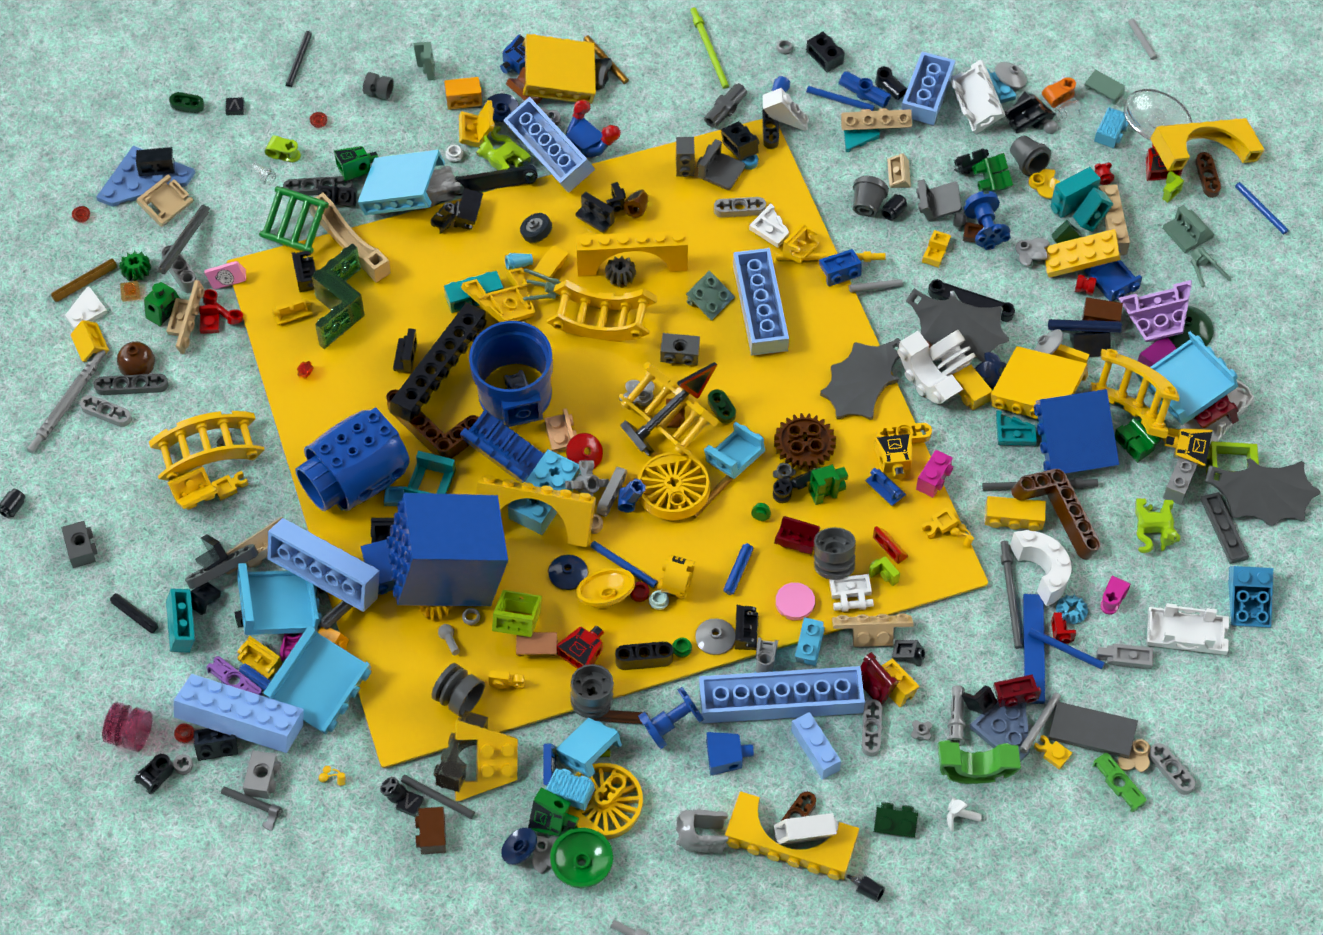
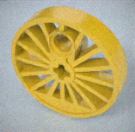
M668 452L657 455L645 463L638 475V479L644 485H649L645 487V492L639 498L641 505L650 514L661 519L681 520L691 517L705 506L710 495V482L705 467L696 458L689 457L687 454L682 456L679 452ZM691 466L694 467V469H692L691 471L687 472V471L690 469ZM672 467H675L674 474H672ZM688 497L694 499L696 502L693 504ZM659 498L655 505L651 503ZM667 499V508H660Z
M612 763L592 764L595 773H599L600 787H598L593 776H591L590 779L594 783L595 790L586 810H576L575 807L570 806L569 814L579 818L576 828L596 830L604 835L607 840L617 838L633 828L640 817L643 805L641 786L631 772L619 765ZM577 772L574 776L581 777L585 775ZM603 772H610L611 775L604 782ZM627 780H628L632 785L626 787V782H627ZM614 784L622 785L620 788L613 787ZM634 791H636V793H637V795H638V796L623 797V796H625V795H627V794H629V793H631V792H634ZM638 803V807L635 808L625 804ZM621 811L634 814V816L630 819ZM602 813H603L604 831H603L601 828L598 827V824H599L600 818H601V816H602ZM607 814L616 828L615 830L608 831ZM614 814L626 824L621 827Z

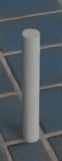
M1134 18L1130 19L1128 23L1151 60L1156 59L1157 55Z
M903 280L849 285V291L856 292L902 287Z

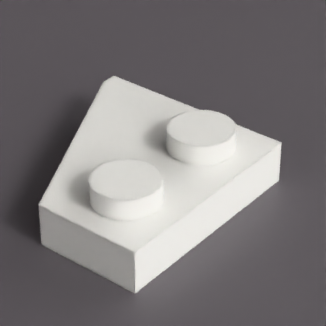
M770 204L749 225V230L777 248L789 237V231L783 225L780 216H777L774 211L773 204Z
M88 286L65 314V317L73 329H75L82 320L93 322L107 314V310Z

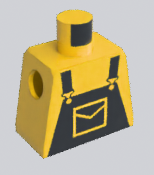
M1180 429L1178 437L1167 435L1165 446L1175 448V458L1186 459L1196 463L1198 467L1204 468L1213 430Z
M911 434L875 438L874 451L880 466L885 473L893 472L894 479H903L905 471L911 468Z

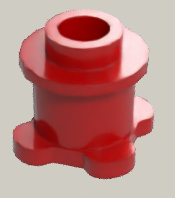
M1110 162L1105 164L1098 163L1094 166L1095 173L1101 178L1100 185H1109L1114 180V174L1110 171L1112 167Z

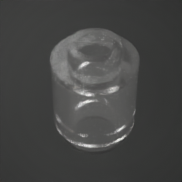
M1071 98L1058 105L1054 112L1059 121H1067L1081 113L1082 105L1079 100Z

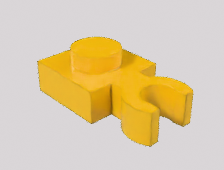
M242 471L237 472L233 478H230L228 474L211 482L218 490L217 496L220 501L238 493L237 487L243 488L248 485L247 478L242 481L239 480L244 477Z
M946 507L931 516L933 522L924 523L922 530L932 529L927 533L928 538L931 539L936 535L937 531L940 530L944 534L957 526L959 522L951 510Z
M489 671V686L496 689L510 688V686L515 688L524 687V675H510V672Z
M1041 735L1040 741L1045 745L1041 746L1035 743L1034 749L1038 752H1045L1043 758L1060 770L1071 757L1072 752L1057 741L1053 745L1050 744L1049 739Z

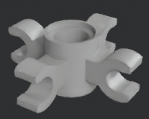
M593 460L579 461L581 475L577 476L574 481H565V489H576L578 492L588 493L592 497L593 493L597 492L600 487H607L609 479H599L593 475Z

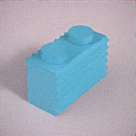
M1108 107L1097 129L1094 142L1111 148H1115L1116 143L1120 144L1123 137L1122 131H1126L1129 125V121H1127L1128 114Z
M558 768L555 769L546 790L569 801L570 806L583 811L586 810L595 790L594 783L590 778L574 776L571 771L567 769L559 770Z

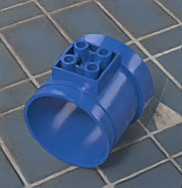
M504 321L489 326L475 338L469 353L471 375L477 385L479 402L482 409L488 411V413L507 427L542 420L543 413L549 406L552 397L551 375L553 371V357L551 345L547 337L533 325L520 321ZM510 364L527 365L542 374L535 382L518 389H501L485 382L493 371Z

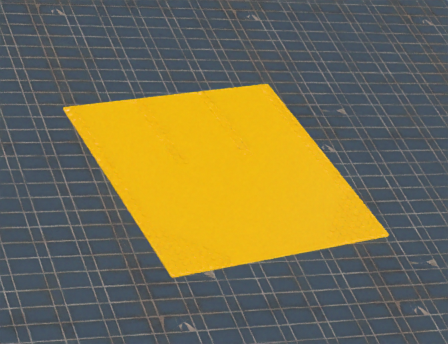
M762 119L743 124L759 140V153L756 154L758 156V165L751 170L744 169L730 190H726L698 177L697 162L699 158L705 155L708 145H712L715 139L722 142L721 130L694 137V176H676V142L593 163L592 166L595 170L569 193L552 175L537 178L532 184L515 185L483 192L475 225H472L470 230L454 227L455 220L442 234H440V228L431 225V218L439 212L445 203L351 227L364 242L377 248L389 260L391 273L378 282H375L330 234L315 237L312 245L313 253L310 256L303 257H313L319 289L299 292L292 252L298 253L303 251L285 245L230 259L226 262L227 264L238 261L246 269V281L233 284L240 310L243 313V320L308 531L363 562L360 546L372 543L371 518H394V514L398 513V506H384V489L349 511H341L337 505L326 511L320 510L306 494L296 475L295 469L307 461L304 448L347 417L361 410H372L376 407L399 432V436L406 447L410 459L405 473L390 486L408 487L417 464L416 455L418 451L432 453L388 410L387 393L394 389L399 390L412 374L411 372L393 370L398 339L404 338V335L407 336L408 328L416 329L418 342L412 368L413 372L459 312L451 313L445 298L444 285L465 280L469 277L479 276L486 272L497 271L503 289L512 287L513 285L506 276L508 270L505 265V256L509 255V253L532 254L533 264L523 267V271L525 268L534 271L543 256L555 245L570 255L562 268L557 269L553 276L554 279H559L561 282L568 280L586 288L587 292L597 295L598 292L614 293L615 296H624L625 293L645 288L658 297L655 304L646 307L642 326L650 330V334L640 339L622 341L581 337L557 330L552 325L546 323L548 318L558 314L561 296H556L555 299L532 300L535 309L534 316L520 320V322H525L538 328L547 337L551 345L553 357V371L551 375L552 397L549 406L543 413L542 420L508 428L545 454L547 449L551 450L545 418L563 415V409L567 408L568 415L572 414L574 425L571 426L572 430H576L577 434H591L602 445L603 457L600 464L593 469V475L599 479H609L610 481L616 467L626 469L627 475L621 488L626 487L634 479H638L642 467L653 457L663 453L677 452L674 449L676 445L655 427L651 434L645 438L655 451L648 456L645 452L639 450L620 426L626 420L638 430L642 425L645 426L648 423L632 407L628 410L619 400V395L627 392L625 386L627 381H641L645 377L647 370L643 366L647 361L671 380L669 384L672 387L674 384L680 387L677 384L678 381L713 362L717 364L700 397L697 399L689 394L690 397L715 418H717L708 405V394L712 390L719 389L724 391L736 409V417L733 422L722 423L719 421L715 427L711 424L705 425L687 447L692 453L691 456L700 461L705 467L709 477L710 492L727 474L706 461L704 449L708 445L716 448L734 432L733 424L735 422L745 425L750 431L760 434L764 439L765 452L733 479L697 518L691 516L681 520L661 519L646 511L639 499L635 503L634 511L622 512L618 510L617 495L607 517L599 515L603 520V528L600 532L591 534L587 547L568 544L567 529L558 513L543 535H540L510 520L508 516V506L510 503H508L500 510L508 563L491 606H452L448 616L442 615V620L435 617L434 621H432L430 616L424 617L417 605H397V599L393 597L392 590L383 595L378 594V599L364 612L352 607L336 621L339 632L349 639L345 650L371 665L370 670L372 672L366 681L363 680L359 685L360 691L358 694L382 768L476 741L477 739H455L456 720L503 733L574 711L571 706L570 693L572 675L577 668L558 655L517 656L516 635L492 631L493 613L503 590L542 596L541 612L533 632H557V644L578 627H583L590 632L595 625L599 626L604 631V634L600 637V640L603 642V650L595 665H600L611 673L614 682L613 699L757 656L756 650L735 649V642L729 651L720 655L705 653L696 643L697 628L701 623L709 619H722L728 622L735 631L737 605L756 607V612H758L757 642L758 638L773 642L778 640L777 649L797 644L804 619H787L776 608V595L779 589L789 583H801L812 590L815 596V607L807 618L824 623L823 627H825L823 636L844 630L833 628L832 618L839 615L857 617L861 614L867 616L886 614L890 616L987 586V577L972 545L970 547L963 545L966 538L965 535L952 536L950 530L944 534L939 530L933 538L929 539L927 533L932 529L922 530L924 523L933 522L931 516L946 507L951 510L959 524H962L944 485L940 491L936 492L933 498L916 490L918 477L931 458L925 443H912L911 468L905 471L903 479H894L893 472L885 473L880 466L874 451V442L878 429L881 426L915 423L898 384L888 385L881 392L875 403L872 420L860 415H849L842 419H836L835 408L831 401L820 396L821 390L826 388L831 382V366L847 359L852 352L855 342L868 346H880L856 292L849 291V285H852L851 281L847 280L828 286L826 275L819 265V260H803L801 263L793 260H776V253H783V243L777 248L749 230V225L759 215L718 217L714 214V203L719 199L761 197L766 201V208L773 204L774 211L782 219L783 225L789 231V236L802 223L818 232L816 235L810 233L811 237L819 240V244L811 253H837L780 127L779 145L774 149H768L763 145ZM767 124L766 127H767V128H774L775 125H774V124ZM769 135V140H770V141H773V139H772V136H773V135ZM722 142L721 153L739 160ZM618 182L620 188L624 189L626 199L632 193L641 189L648 194L647 209L641 217L632 218L628 216L625 209L615 212V222L605 233L600 232L576 217V212L581 208V196L585 191L606 203V200L612 199L611 183ZM457 199V200H453V201H449V202H451V203L454 205L457 201H459V205H460L461 199ZM740 204L735 206V208L738 210H742L745 208L743 205ZM532 214H546L552 222L550 234L539 242H527L520 233L522 222ZM687 230L688 271L669 272V267L662 258L647 252L630 251L614 255L617 258L621 256L624 259L630 258L631 262L635 264L636 275L633 282H628L627 286L621 284L618 287L617 283L611 285L610 280L606 278L605 267L608 260H613L614 256L601 263L597 269L596 276H578L576 235ZM302 240V241H298V242H299V243H302V244H305V243H306V240ZM770 248L789 336L788 351L751 356L733 268V252ZM709 270L735 296L712 321L697 305L690 306L687 303L688 296L686 295ZM527 272L523 273L525 280L546 283L545 280ZM527 283L526 288L531 296L548 294L545 292V287ZM302 298L309 299L313 312L312 315L277 325L272 313L276 306L290 305L292 302ZM568 299L565 317L577 322L580 304ZM481 305L476 306V307H478V308H480V309L486 311ZM588 306L584 324L597 326L601 308ZM631 309L628 312L626 326L635 323L638 309ZM608 310L605 327H618L621 310ZM486 311L485 319L487 323L483 330L499 323L497 319ZM663 333L700 336L698 365L660 362ZM472 341L469 343L465 354L460 355L456 366L451 367L447 378L442 379L438 390L432 392L428 403L423 404L421 407V411L444 434L468 416L476 415L480 417L484 411L479 402L477 385L471 375L469 353L473 344ZM510 364L493 371L485 382L497 388L507 389L504 375L510 376L518 373L519 370H523L526 380L530 385L542 374L527 365ZM656 378L654 381L651 380L655 386L653 390L654 398L663 389L662 386L664 385ZM673 392L671 394L668 393L650 415V418H653L666 406V398L673 399L676 394ZM638 403L635 404V405H636L638 408H640L643 412H644L645 409L648 407V406L642 407V406H640ZM689 405L685 407V420L691 414L692 408ZM801 413L804 417H807L808 413H810L811 418L818 415V421L825 419L824 425L830 424V429H834V436H836L834 455H830V461L825 460L823 466L818 463L817 468L833 464L835 469L845 467L848 473V480H844L846 490L838 492L837 498H832L830 495L824 497L823 503L815 505L808 491L809 482H807V487L800 490L797 487L792 488L791 499L786 503H778L772 496L773 485L775 481L779 480V478L773 477V471L777 470L780 463H785V459L780 460V454H776V447H774L776 429L780 428L781 422L786 423V418L792 420L793 415L800 418ZM696 418L692 425L678 440L680 443L685 439V437L699 422V418ZM666 428L665 430L673 436L678 428ZM907 431L899 432V435L909 434ZM469 445L452 458L455 460L456 471L447 494L476 495L477 482L482 476L486 475L494 476L495 479L499 480L512 479L516 483L520 482ZM585 448V454H589L588 448ZM566 451L558 452V453H557V454H559V455H561V456L567 458V456H566ZM796 465L793 468L796 473L789 480L809 470H807L806 466H803L802 470H800L799 465ZM691 466L690 469H689L687 472H689V471H691L692 469H694V467ZM675 467L671 468L672 474H674ZM426 469L418 490L436 494L444 473ZM872 469H880L906 496L891 506L865 480L871 476L870 472ZM600 487L597 492L593 493V497H596L594 514H597V506L606 487ZM573 489L572 493L576 494L582 493L578 492L576 489ZM688 497L693 504L696 502L694 499ZM659 498L651 503L655 505ZM667 499L660 508H667ZM758 503H765L770 508L771 516L765 521L756 520L751 514L752 508ZM783 516L820 526V531L832 527L850 531L855 537L856 550L855 569L849 576L869 574L871 563L876 559L880 560L886 556L900 572L899 582L892 586L882 578L880 573L872 578L869 576L872 593L865 596V600L873 599L874 607H866V610H859V608L848 609L847 612H842V610L834 611L833 603L840 602V598L832 599L829 579L820 576L815 571L814 550L811 555L774 544ZM878 526L884 529L908 554V558L899 564L896 563L874 540V527ZM593 541H596L658 581V583L665 574V571H662V567L668 556L674 555L695 561L690 587L685 589L687 593L685 599L668 595L669 604L662 610L652 608L649 603L650 595L658 590V583L655 588L649 586V597L644 602H636L629 595L626 599L615 605L597 608L580 602L576 592L577 588L562 590L554 586L549 579L548 571L550 564L562 555H575L581 558L587 566L588 576L604 569L621 568L592 549L590 545ZM748 543L753 546V552L735 593L728 595L723 591L742 545ZM634 576L635 582H643ZM328 593L332 609L343 601ZM848 597V598H847V601H857V600H858V597ZM468 608H475L480 612V621L475 625H467L462 619L463 612ZM505 610V612H512V613H518V614H524V615H532V614H528V613H522V612H515V611ZM469 613L466 616L468 620H474L477 617L474 613ZM449 624L453 627V638L460 651L458 655H452L446 640L439 637L438 629L441 625ZM713 632L712 634H713V635H718L719 633H718V632ZM678 638H686L692 644V651L688 656L678 657L673 653V662L666 667L621 670L615 663V651L621 645L663 641L672 645ZM663 652L660 655L666 656L668 653ZM646 654L640 655L641 657H648ZM621 656L620 658H621V659H627V658H629V657H627V656ZM453 663L460 665L461 669H466L468 675L473 674L485 682V688L480 700L471 712L464 717H459L449 710L448 705H441L440 702L432 699L431 695L439 676ZM489 671L510 672V675H524V687L515 688L510 686V688L496 689L489 686Z

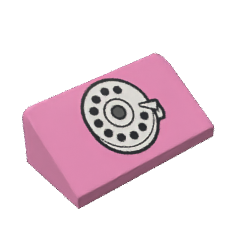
M238 261L204 270L213 289H220L246 281V269Z

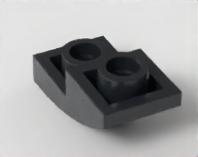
M611 58L595 59L596 90L604 88L609 80L607 72L612 66Z
M318 185V195L324 193L334 205L356 206L357 188Z

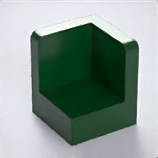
M1068 220L1062 223L1051 235L1056 243L1082 237L1079 230Z

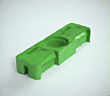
M1104 753L1094 760L1093 767L1096 766L1106 778L1105 782L1118 797L1121 795L1131 807L1130 812H1135L1139 806L1145 805L1146 797L1108 753ZM1120 778L1125 782V785L1118 787L1114 784V780Z

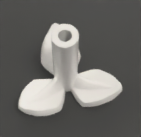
M956 797L952 798L947 809L949 811L947 814V824L952 832H954L953 819L956 816L978 822L982 818L980 813L965 810L964 808L967 807V804L957 800Z

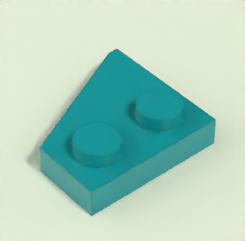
M879 129L843 131L846 152H850L854 147H861L870 141L880 138Z
M996 410L998 445L1036 446L1035 425L1023 422L1014 416L1012 418L1002 415V411Z

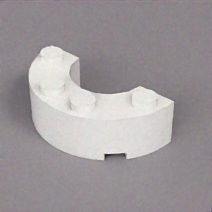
M919 331L900 341L897 352L906 371L905 376L916 386L920 396L924 395L930 401L941 404L963 390L952 374L946 376L937 369L929 354V344Z
M1030 530L1014 532L1009 547L1018 561L1027 560L1042 567L1046 575L1041 578L1037 592L1046 606L1055 603L1063 595L1071 575L1072 566L1067 551L1057 540L1043 533Z

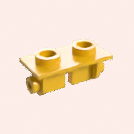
M302 298L292 302L290 305L276 306V309L272 310L277 325L313 314L308 298Z

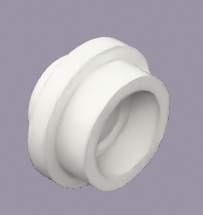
M451 145L445 152L446 158L451 162H457L462 159L463 150L458 145Z

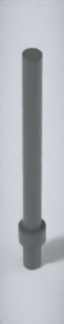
M1074 478V480H1069L1072 488L1074 487L1075 489L1098 487V479ZM1017 482L982 483V489L1011 490Z
M1001 541L1002 555L1000 558L1001 564L1004 566L1015 649H1020L1023 646L1011 566L1013 559L1009 551L1008 541Z

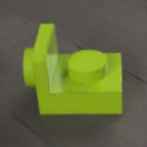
M1172 171L1168 173L1166 185L1163 189L1162 199L1167 203L1182 191L1184 180Z
M886 556L880 560L876 559L871 563L869 568V576L871 578L880 573L882 578L892 586L899 582L900 572Z

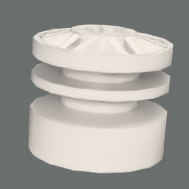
M959 330L949 334L929 348L932 361L942 360L937 369L939 370L946 366L947 369L942 372L946 376L965 368L976 357L974 353L968 356L965 355L971 349L970 346L963 349L960 348L965 338Z

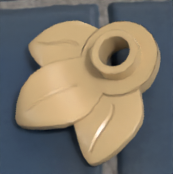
M1143 739L1133 741L1129 759L1119 757L1118 766L1123 771H1128L1135 767L1140 773L1144 772L1150 764L1148 758L1150 745ZM1137 748H1141V749H1143V751L1140 752V751H1137L1136 749H1137Z

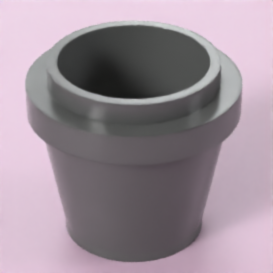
M1026 135L1017 138L1010 147V153L1018 163L1020 171L1026 176L1040 173L1050 162V148Z
M861 176L855 179L853 184V211L858 215L874 217L883 200L888 196L889 188L886 183L874 176Z

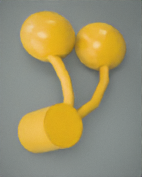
M959 524L957 527L950 529L952 536L965 535L966 538L963 545L966 547L971 546L974 537L971 536L966 525Z
M329 765L323 767V773L318 777L320 782H326L329 777L337 776V784L340 786L345 785V773L332 769L338 772V774L328 775L327 773L331 771V767Z

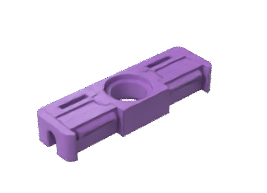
M216 656L213 659V664L209 663L206 666L208 673L213 674L221 683L261 696L263 695L261 688L220 656ZM233 677H238L240 682L236 685H231L229 680Z

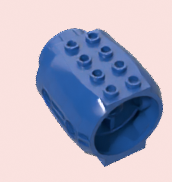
M375 407L372 410H361L347 417L304 448L307 461L298 466L295 471L306 494L320 510L326 511L337 505L341 511H349L382 492L405 473L410 459L406 447L399 436V432Z

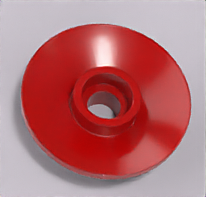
M580 433L573 436L568 442L566 456L567 459L579 464V461L593 460L595 469L602 460L603 448L595 436L588 433ZM585 448L589 449L588 455L584 452Z

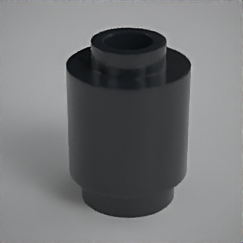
M894 194L883 206L882 215L890 221L896 219L907 207L905 197Z
M15 488L8 491L0 502V514L6 518L14 517L24 504L25 495Z

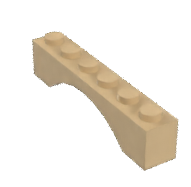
M324 193L315 197L329 203V207L324 210L320 225L375 282L391 273L389 260L377 248L364 242L351 229L334 203ZM311 204L310 213L314 218L318 206Z

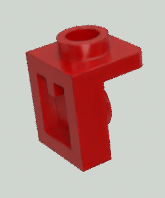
M211 304L199 306L200 334L219 333L220 313L218 306Z
M1062 612L1053 613L1051 619L1053 638L1065 644L1074 642L1076 630H1066V620H1063Z

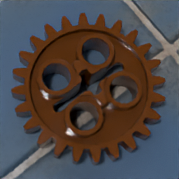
M801 413L800 418H797L796 415H793L792 420L786 418V423L781 422L780 428L776 429V434L774 435L776 454H780V460L785 459V463L789 464L792 462V468L799 465L800 470H802L803 466L810 470L811 465L817 468L818 463L823 466L825 460L830 461V455H834V449L836 448L834 429H830V424L824 425L825 419L818 421V415L811 418L810 413H808L807 417H804Z

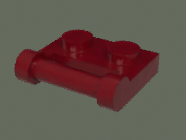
M870 652L864 657L863 663L860 666L863 689L872 699L878 700L882 705L898 684V680L895 677H891L876 660V656Z

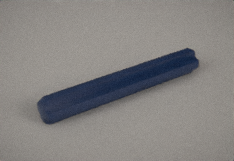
M1049 319L1048 329L1120 333L1122 331V322Z

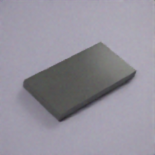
M1058 702L1048 739L1129 759L1138 720Z

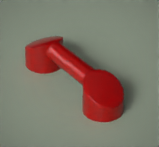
M207 289L204 291L203 303L205 305H217L219 313L227 319L228 324L234 325L242 322L243 313L240 310H226L217 303L218 293L215 290Z

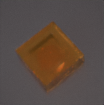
M139 281L120 283L122 302L141 299Z

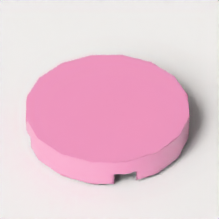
M801 583L786 584L779 589L776 595V608L778 612L790 620L807 618L815 607V596L812 590Z

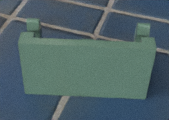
M1096 69L1084 85L1086 86L1085 89L1089 90L1091 88L1110 98L1114 105L1121 99L1125 91V85Z

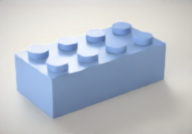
M921 52L901 110H911L912 120L931 125L935 124L953 76L955 60Z

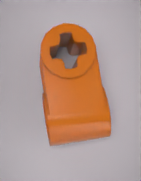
M1070 77L1063 78L1052 85H1048L1041 94L1049 105L1055 108L1075 96L1076 81Z

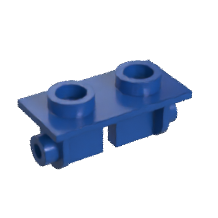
M872 469L870 472L871 476L865 480L891 506L906 496L880 469Z

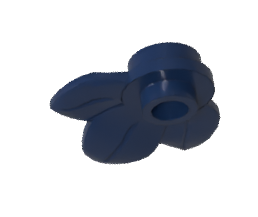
M986 352L984 354L985 362L978 364L975 370L984 378L987 385L994 389L1001 376L999 369L1002 368L1004 371L1007 364L1001 362L997 354Z

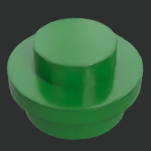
M758 503L752 508L751 514L756 520L765 521L770 518L771 511L767 504Z
M678 638L672 644L673 653L678 657H686L692 651V644L686 638Z

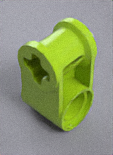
M276 135L271 137L264 150V153L270 158L291 163L297 162L301 157L296 141Z

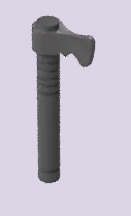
M225 786L221 790L223 795L268 812V820L263 822L262 826L269 831L273 830L276 819L282 814L280 806L265 803Z

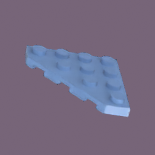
M132 146L97 195V201L112 207L129 200L130 202L135 201L168 174L139 177L136 166V150L143 149ZM175 162V173L169 174L171 180L167 184L169 185L172 180H175L181 187L187 186L196 173L195 169Z

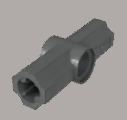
M740 83L735 84L725 95H720L717 98L714 107L704 116V121L708 126L716 128L727 116L730 117L736 111L737 105L747 95V90Z

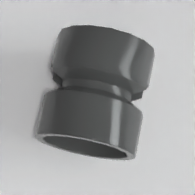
M368 72L363 82V93L370 96L377 95L378 98L388 100L393 91L394 79L384 75L380 77L379 74Z

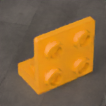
M479 77L444 81L448 110L483 106Z

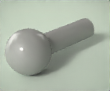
M1045 119L1042 123L1044 131L1048 134H1053L1058 129L1057 123L1053 120Z
M449 624L441 625L438 629L439 637L446 640L452 655H458L460 651L453 638V627Z
M613 920L610 926L625 935H648L645 930L638 929L635 931L616 920Z

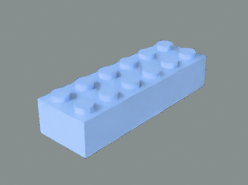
M530 97L503 120L568 193L595 170L588 159Z
M770 248L733 252V268L751 356L788 351L789 336Z
M284 518L268 531V560L363 612L378 599L380 570Z
M194 674L190 675L174 699V718L228 735L233 734L237 738L284 753L288 752L303 727L304 709Z

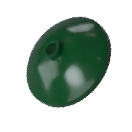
M1188 306L1183 333L1168 337L1176 348L1190 340L1189 331L1195 336L1198 335L1203 340L1205 346L1211 342L1214 328L1207 314L1196 307Z

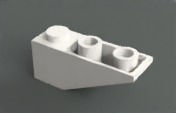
M782 88L763 95V109L772 119L804 131L808 130L807 123L809 119L807 114L803 113L799 105L794 103L790 95L786 94Z

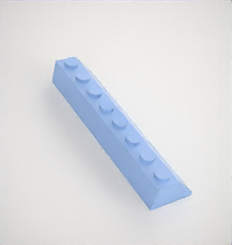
M860 666L699 676L701 715L704 718L702 724L797 718L808 712L812 716L859 714L864 711L865 699Z

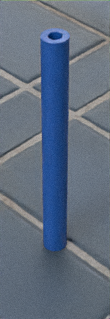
M811 86L807 87V93L850 106L870 109L871 111L875 107V105Z
M1241 182L1235 185V188L1283 235L1288 232L1289 229Z
M596 541L592 542L590 545L592 549L621 568L631 572L635 577L652 588L656 587L658 581Z
M1033 628L1030 629L1029 636L1099 669L1103 668L1105 662Z

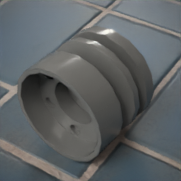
M832 527L821 530L816 534L814 538V568L820 576L836 580L848 577L854 572L856 541L850 531Z
M453 663L437 679L432 690V699L440 702L443 706L448 705L450 711L459 717H464L471 712L480 700L485 688V682L473 674L468 675L466 669H461L460 665Z
M595 664L584 665L573 673L570 701L572 708L577 714L591 719L607 714L613 703L614 682L611 673L606 668Z

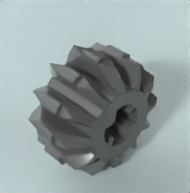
M614 256L613 260H608L605 267L607 280H610L611 285L617 283L618 287L621 284L627 286L628 282H633L636 275L634 262H631L630 258L624 259L623 256L620 258Z

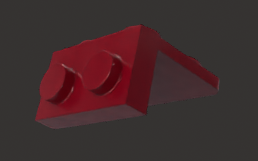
M1226 395L1195 416L1194 419L1201 428H1206L1225 416L1234 424L1239 421L1237 415L1239 410L1234 402L1231 403Z

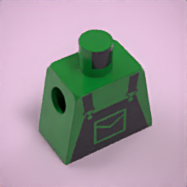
M363 146L334 150L336 166L345 181L368 174L371 168L370 164L374 158L378 157L376 151L366 153Z
M163 282L154 284L152 291L144 299L145 318L161 326L171 316L176 298L180 299L177 292Z
M541 787L533 800L528 828H531L533 831L559 836L565 826L575 829L579 818L569 814L571 805L569 801Z

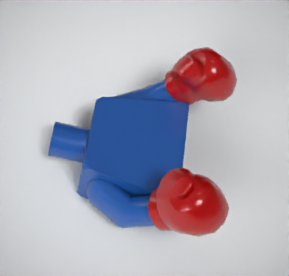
M578 100L574 105L573 118L568 126L566 137L586 158L601 156L608 146H611L612 143L619 139L621 130L618 126L609 125L604 127L601 133L584 118L585 114L591 109L589 101Z

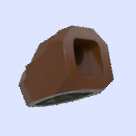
M641 189L632 193L625 200L624 208L628 216L637 218L644 214L647 209L648 194Z

